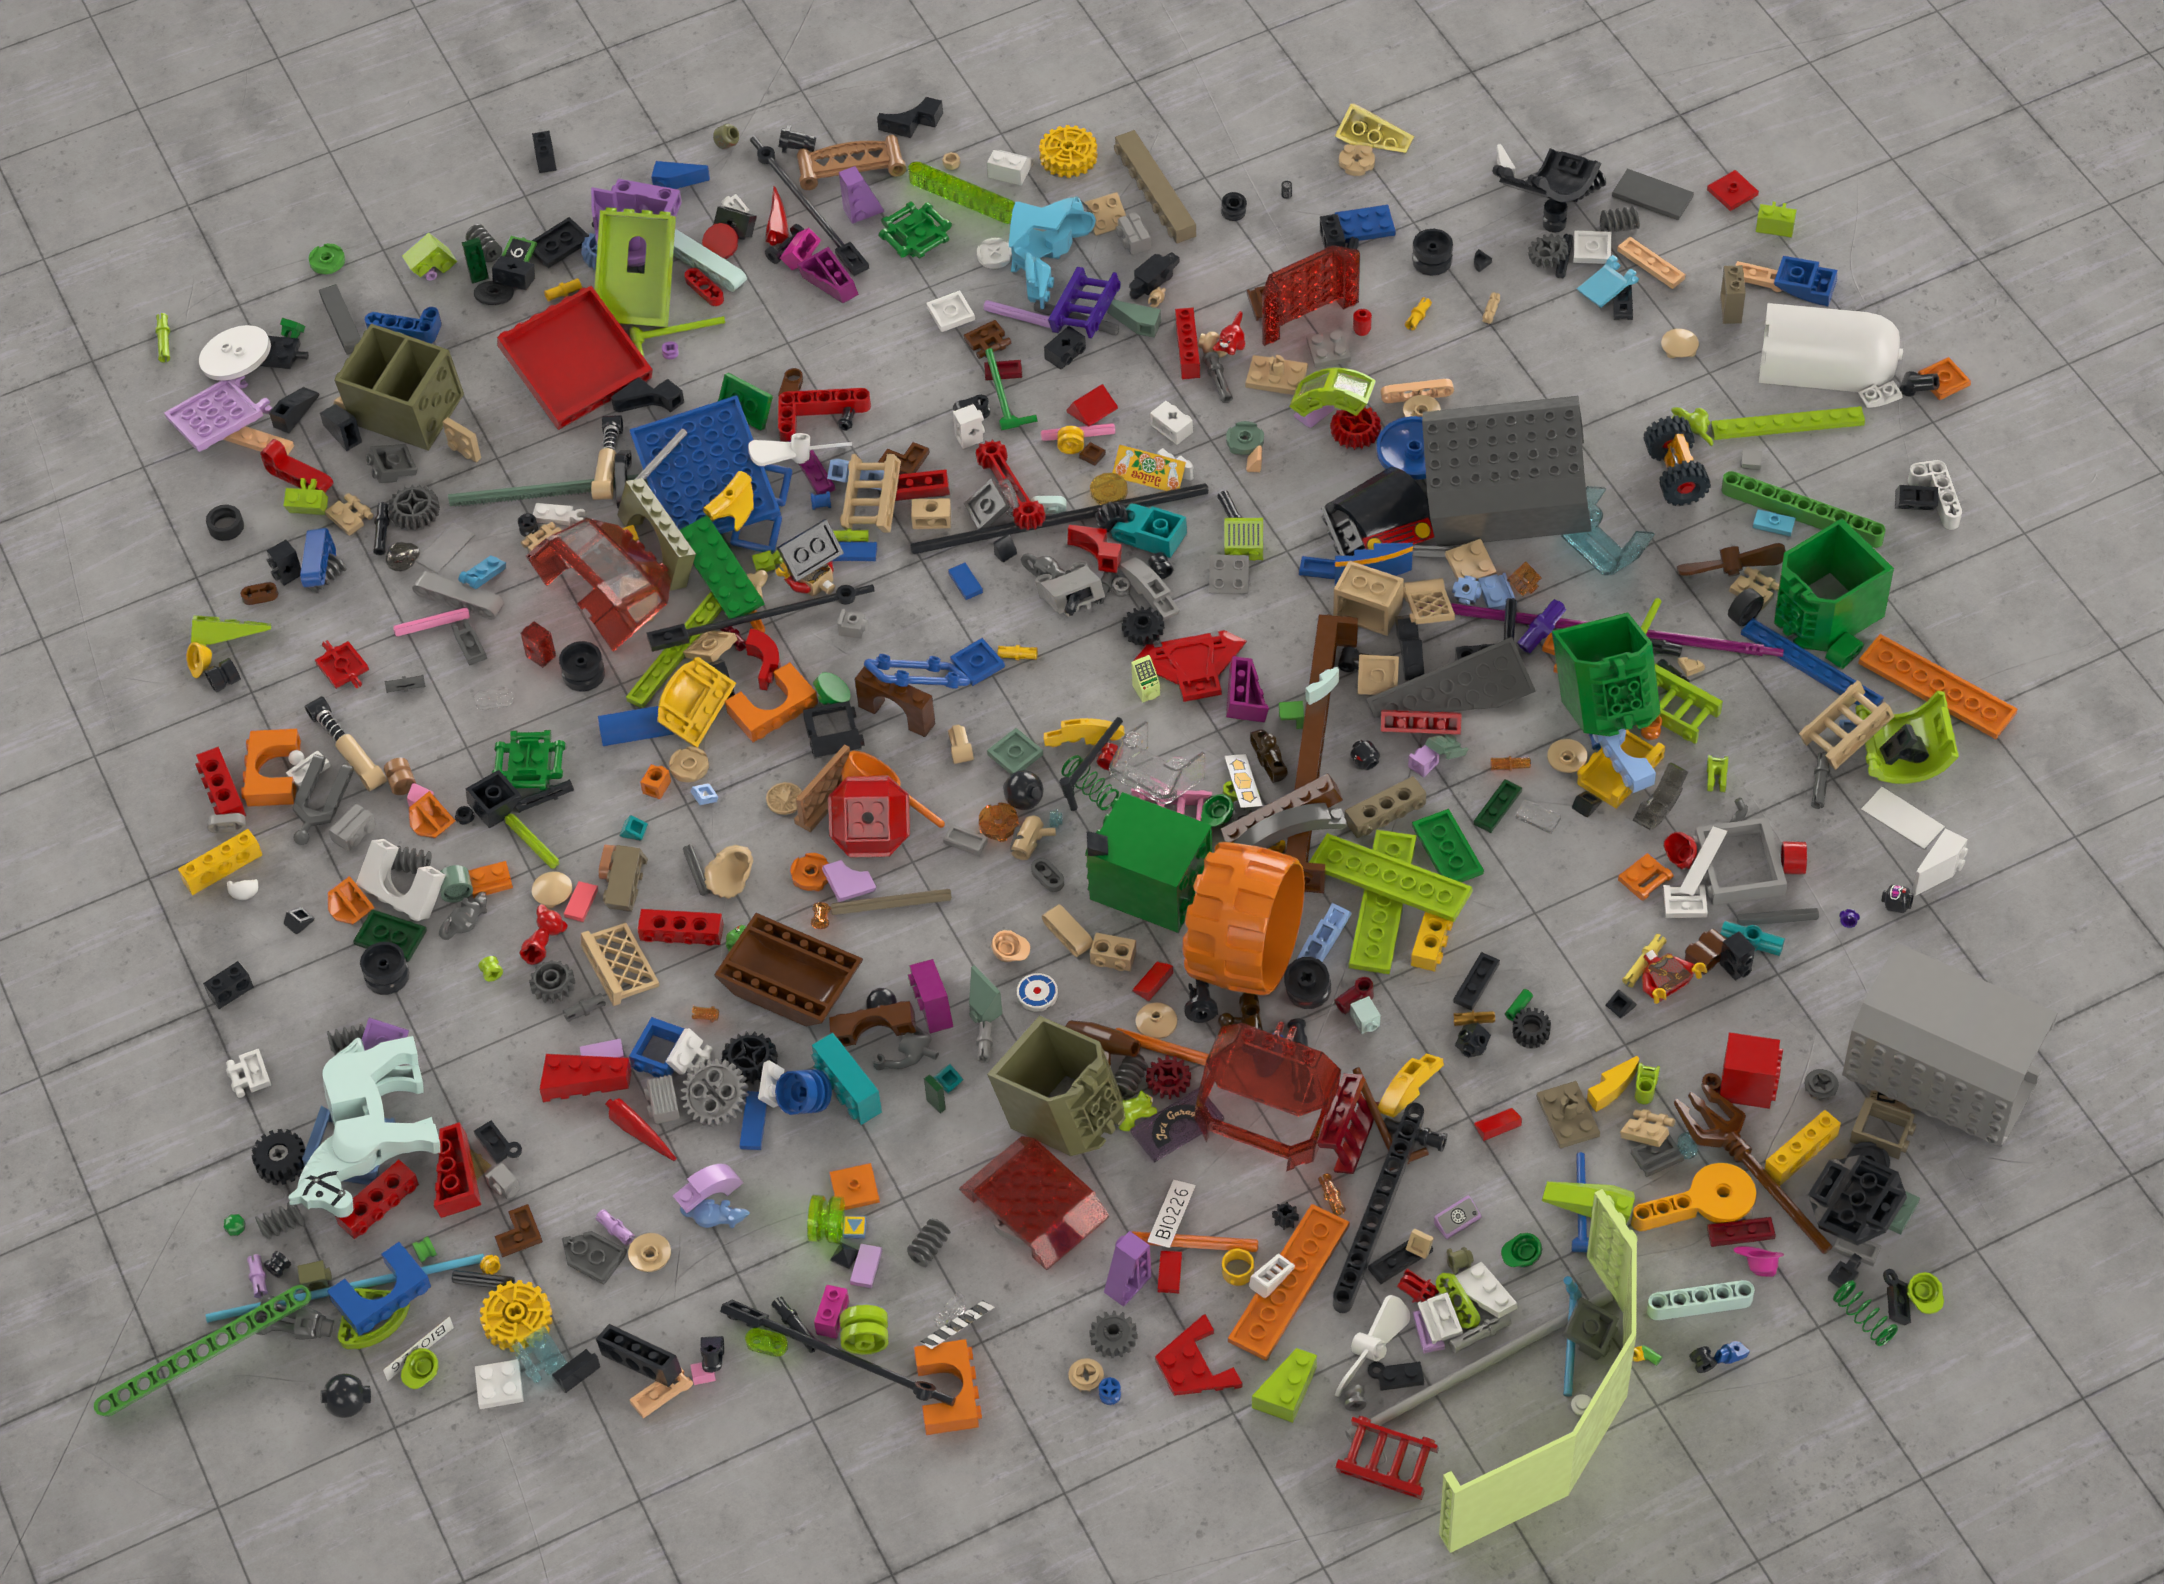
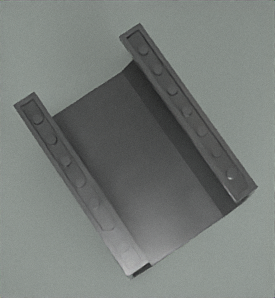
M1579 396L1423 412L1422 425L1430 519L1437 546L1464 545L1481 539L1484 543L1592 532L1582 449L1584 435Z

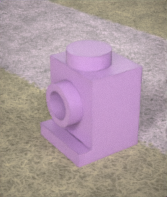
M1424 745L1422 748H1418L1414 755L1412 753L1409 755L1408 767L1422 777H1425L1439 763V754Z

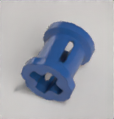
M829 491L826 494L818 495L811 493L812 510L820 507L831 508Z

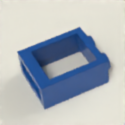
M651 1017L629 1055L631 1067L638 1072L644 1071L655 1078L672 1076L674 1069L666 1061L663 1064L643 1057L642 1054L653 1035L671 1041L676 1045L685 1028Z

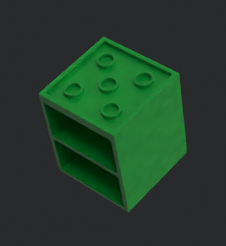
M1122 792L1120 797L1114 800L1110 814H1106L1101 830L1098 829L1096 831L1097 834L1108 836V855L1088 856L1087 849L1085 852V856H1087L1086 868H1088L1087 879L1089 881L1087 890L1089 891L1090 900L1179 933L1185 922L1187 907L1193 904L1196 893L1193 888L1195 879L1198 874L1203 873L1204 859L1209 852H1212V825Z

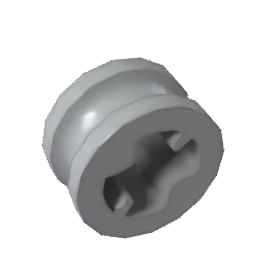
M1120 577L1114 580L1113 592L1116 596L1124 597L1130 593V582L1128 579Z

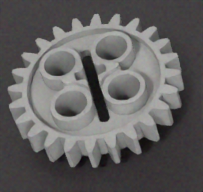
M716 1058L715 1063L708 1059L707 1065L700 1062L699 1070L693 1067L695 1073L693 1075L687 1073L690 1080L683 1081L687 1088L681 1089V1092L686 1094L681 1097V1100L687 1102L683 1105V1108L688 1110L687 1114L690 1117L693 1116V1120L696 1122L700 1120V1123L704 1126L708 1122V1125L711 1127L714 1126L715 1122L721 1126L722 1120L729 1123L730 1116L736 1119L735 1111L742 1112L739 1106L740 1104H746L742 1098L749 1095L743 1091L748 1088V1085L743 1083L746 1077L741 1075L742 1071L739 1068L736 1069V1065L733 1063L729 1065L727 1060L721 1063V1060ZM720 1074L718 1081L713 1082V1078ZM704 1079L707 1080L710 1086H712L715 1089V1092L724 1100V1102L726 1103L725 1106L722 1105L719 1099H717L714 1096V1093L705 1085V1083L703 1082ZM704 1088L702 1095L697 1096L699 1089ZM732 1089L731 1095L725 1097L726 1092ZM716 1103V1108L710 1111V1106Z

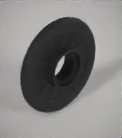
M493 281L483 282L474 289L475 299L486 305L504 304L511 300L514 295L512 287L493 283Z

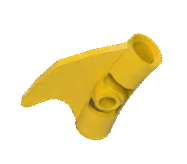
M738 471L724 490L703 507L705 515H708L712 522L721 517H734L735 531H739L754 508L751 477L745 472Z

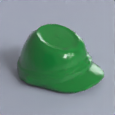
M1217 794L1207 799L1202 808L1201 821L1212 825V827L1228 823L1234 811L1231 798L1227 795Z
M1520 1233L1503 1245L1501 1256L1504 1263L1510 1267H1528L1539 1260L1543 1248L1539 1238L1534 1234Z

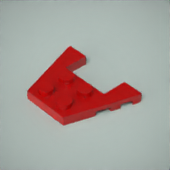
M1206 1314L1197 1319L1155 1356V1361L1174 1396L1202 1393L1203 1390L1214 1389L1215 1391H1221L1223 1388L1234 1387V1389H1239L1243 1387V1383L1234 1367L1213 1376L1195 1342L1214 1334V1329Z

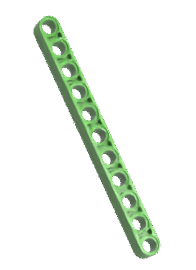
M296 1285L98 1397L94 1402L95 1412L105 1417L112 1416L307 1305L312 1297L311 1291L303 1285ZM298 1290H305L306 1297L303 1301L295 1299V1294ZM279 1301H285L287 1304L283 1312H277L276 1304ZM260 1312H266L267 1320L264 1323H258L256 1320ZM240 1323H246L248 1326V1330L244 1334L237 1332V1327ZM221 1334H227L228 1342L225 1345L218 1344L217 1340ZM201 1345H207L209 1352L206 1356L201 1357L198 1354V1349ZM182 1356H187L189 1364L181 1368L178 1363L179 1359ZM168 1367L170 1371L169 1376L161 1379L159 1376L160 1369ZM144 1378H148L150 1381V1385L146 1390H142L139 1386L140 1381ZM124 1389L130 1391V1397L126 1401L120 1399V1393ZM108 1400L110 1402V1409L107 1412H102L100 1405L103 1401Z

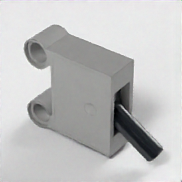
M1086 561L1073 563L1070 566L1071 573L1052 579L1050 574H1043L1035 578L1039 598L1045 599L1058 614L1065 612L1067 617L1073 616L1074 612L1080 609L1079 606L1085 605V609L1089 610L1091 609L1092 601L1105 597L1101 579L1088 567Z

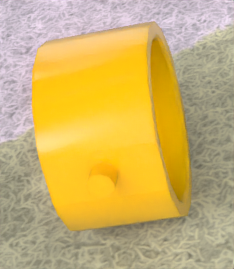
M1239 1248L1228 1251L1222 1258L1223 1278L1227 1283L1235 1286L1245 1285L1250 1282V1278L1254 1274L1253 1256L1248 1251ZM1233 1260H1243L1250 1265V1269L1241 1275H1234L1228 1272L1225 1267Z

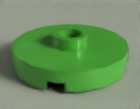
M329 243L324 244L320 248L319 246L315 247L308 257L312 270L325 275L340 270L345 263V255L341 247Z

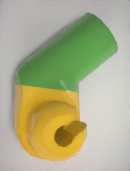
M1645 1345L1634 1347L1632 1361L1648 1360L1656 1366L1660 1363L1662 1356Z

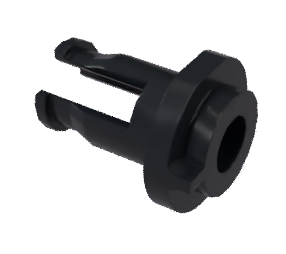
M788 124L786 129H781L778 147L782 148V153H787L788 148L798 150L804 148L814 152L816 136L812 137L791 131V125Z
M1196 979V988L1189 983L1190 1000L1184 1006L1185 1016L1190 1021L1205 1023L1212 1020L1218 1015L1217 1003L1210 998L1209 983Z

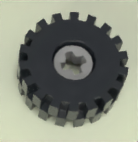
M278 1129V1133H274L271 1130L269 1131V1136L263 1134L261 1136L262 1141L257 1140L255 1142L256 1147L252 1148L253 1155H251L259 1177L261 1179L264 1178L267 1183L272 1181L273 1185H278L280 1181L282 1185L287 1184L286 1180L289 1179L291 1182L295 1181L294 1177L296 1175L300 1177L301 1169L303 1170L305 1167L302 1159L306 1149L301 1137L299 1138L295 1132L292 1135L291 1130L286 1129L285 1133L282 1129ZM281 1153L282 1158L278 1159L276 1154Z

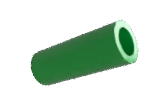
M1523 989L1505 1012L1507 1019L1513 1021L1517 1013L1520 1014V1010L1527 1006L1533 998V994L1529 990Z

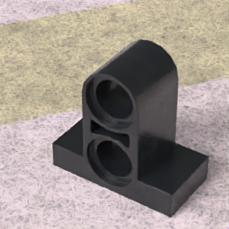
M1909 724L1901 727L1879 748L1885 763L1889 765L1894 764L1898 759L1912 763H1921L1929 757L1922 738L1915 735L1912 726Z

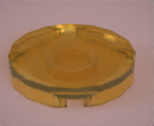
M1115 473L1098 475L1092 480L1090 485L1091 497L1098 504L1124 500L1128 494L1127 482L1122 476Z

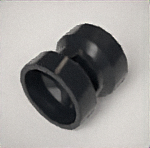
M1163 552L1155 553L1148 560L1150 567L1154 569V572L1161 579L1169 577L1174 571L1173 566L1168 562V558Z

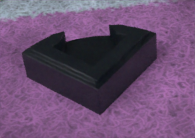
M1478 249L1474 256V267L1478 272H1481L1492 263V258Z

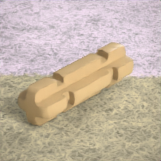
M1491 293L1483 314L1482 321L1484 323H1492L1498 307L1497 304L1500 301L1499 293Z

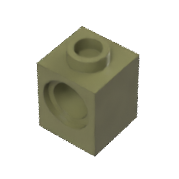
M323 1260L297 1266L300 1285L307 1287L310 1291L329 1287V1280H332L330 1267H325Z

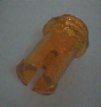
M693 1006L692 1013H694V1015L692 1014V1019L710 1020L712 1023L718 1021L719 1009L715 1008V1006H711V1008Z

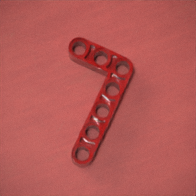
M847 388L781 393L778 398L780 442L790 441L791 436L797 433V416L843 414L845 407H851V410L854 409L855 413L869 411L871 409L870 392L866 388Z

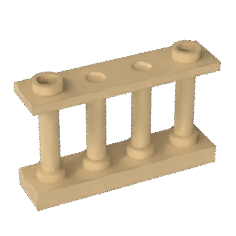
M852 454L851 461L848 464L849 476L844 509L840 517L841 526L845 530L847 528L852 530L853 524H876L883 533H890L901 461L894 454H887L884 463H862V460L856 454ZM861 470H884V478L881 481L860 480ZM858 488H881V496L879 498H857ZM855 506H879L876 516H854Z
M1858 680L1853 685H1850L1839 698L1799 733L1806 746L1814 741L1827 752L1825 756L1830 766L1835 770L1895 717L1887 703L1883 702L1877 707L1864 696V688ZM1856 701L1872 712L1865 720H1862L1849 709ZM1841 714L1857 725L1850 733L1844 731L1834 722ZM1827 727L1842 739L1835 747L1819 736Z

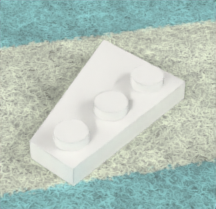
M1482 1262L1455 1275L1468 1297L1478 1303L1479 1307L1494 1316L1501 1318L1518 1308L1517 1302ZM1449 1279L1446 1280L1445 1287H1449L1447 1284L1449 1282Z

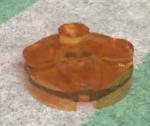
M998 803V805L991 806V804L987 805L979 814L980 832L986 837L999 842L1006 841L1008 837L1014 834L1015 828L1019 826L1016 810L1006 803ZM1002 819V823L996 824L994 821Z

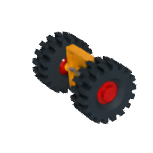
M1666 416L1664 420L1660 418L1658 419L1659 422L1656 423L1654 421L1651 423L1652 427L1648 426L1646 428L1647 431H1644L1643 437L1651 458H1656L1657 461L1663 459L1668 471H1663V476L1659 478V485L1668 504L1684 506L1687 503V505H1691V502H1698V498L1701 497L1703 499L1705 493L1709 492L1711 484L1704 465H1701L1698 461L1695 463L1690 454L1689 448L1692 449L1695 440L1687 419L1685 420L1684 417L1679 418L1678 416L1673 418Z

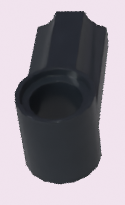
M1913 371L1906 372L1899 390L1908 397L1914 396L1917 391L1938 390L1940 386L1938 374L1919 375Z
M1346 646L1342 649L1338 668L1344 672H1353L1355 669L1359 670V655L1371 654L1360 653L1356 648Z

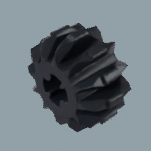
M1110 501L1109 504H1103V507L1098 508V512L1095 513V519L1098 527L1107 529V532H1109L1116 523L1127 522L1128 514L1123 504H1119L1118 501L1114 503Z

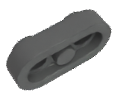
M1038 858L1032 862V875L1048 891L1058 892L1064 887L1063 874L1049 860Z

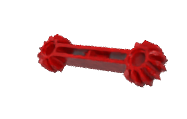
M992 439L991 442L985 440V443L979 444V447L976 449L978 465L982 466L983 469L990 468L1015 507L1013 509L1015 524L1020 529L1026 528L1029 530L1033 528L1036 530L1037 526H1042L1046 518L1043 504H1039L1038 500L1031 502L1006 463L1008 453L1005 445L1001 444V441L994 442Z

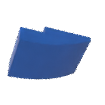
M1783 256L1774 285L1802 300L1829 306L1837 282L1838 270L1819 267L1818 261Z

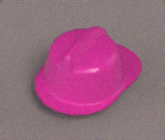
M1739 1246L1733 1249L1735 1253L1747 1257L1749 1268L1753 1273L1764 1277L1776 1275L1779 1257L1784 1256V1253L1771 1252L1749 1246Z

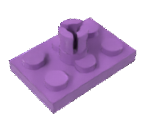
M369 1017L361 1040L366 1051L382 1042L406 1038L409 1030Z

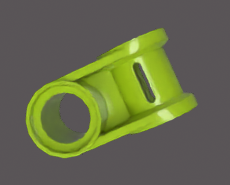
M1639 1063L1635 1088V1100L1638 1103L1646 1105L1653 1101L1660 1066L1655 1068Z

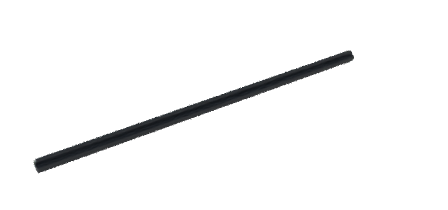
M1203 483L1120 500L1118 502L1123 504L1125 508L1131 503L1148 507L1206 495L1209 493L1208 485ZM1103 504L1047 515L1042 526H1037L1036 529L1094 518L1098 508L1103 507ZM1015 522L915 542L911 543L910 547L912 554H918L997 538L1008 533L1011 535L1035 529H1020Z

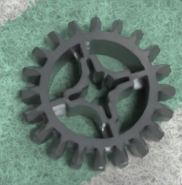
M420 484L417 487L411 485L410 488L404 486V490H398L397 494H392V499L389 500L388 512L395 526H399L401 529L406 528L407 531L413 528L416 531L420 527L424 529L425 525L430 526V521H435L436 516H439L440 505L438 497L434 494L433 490H429L427 486L422 488Z

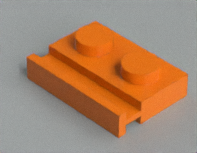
M506 861L468 870L473 887V898L480 892H485L486 895L513 888Z

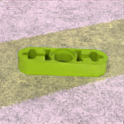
M1451 1273L1439 1274L1435 1282L1436 1288L1440 1294L1448 1293L1461 1327L1466 1329L1476 1328L1480 1323V1315L1457 1277ZM1445 1279H1449L1447 1283L1449 1287L1444 1286L1446 1284ZM1456 1295H1460L1462 1298V1303L1459 1307H1456L1454 1304ZM1467 1315H1471V1316H1472V1317L1470 1318L1471 1323H1467V1321H1466V1320H1468V1316H1467Z

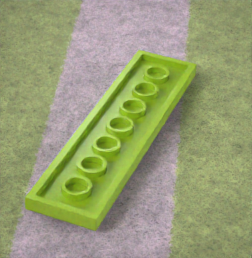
M1376 829L1372 850L1412 864L1417 835ZM1364 889L1349 968L1390 974L1403 903Z
M1328 833L1309 861V863L1325 864L1326 875L1455 922L1473 892L1472 886Z

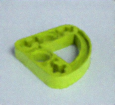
M354 1289L358 1295L370 1300H374L377 1297H385L391 1292L389 1290ZM410 1303L406 1307L395 1311L392 1317L380 1328L360 1336L342 1316L338 1332L340 1345L345 1349H361L382 1342L391 1336L403 1323L409 1311ZM348 1329H351L350 1332H351L352 1338H349L348 1341H345V1338H347L348 1335H349V1330H348Z

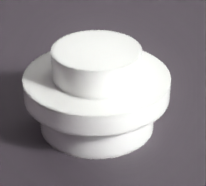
M1583 1394L1575 1396L1571 1402L1573 1412L1578 1416H1582L1592 1399Z

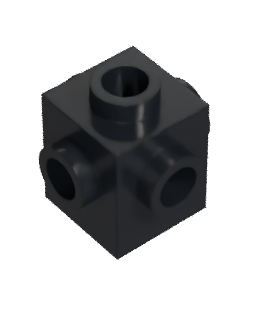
M1478 1022L1463 1025L1455 1046L1468 1058L1480 1056L1486 1051L1491 1034Z

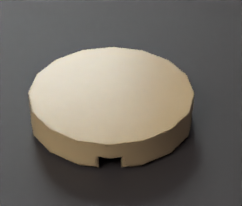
M690 746L683 750L679 749L670 758V772L674 778L681 782H695L703 778L709 769L707 755L697 747Z

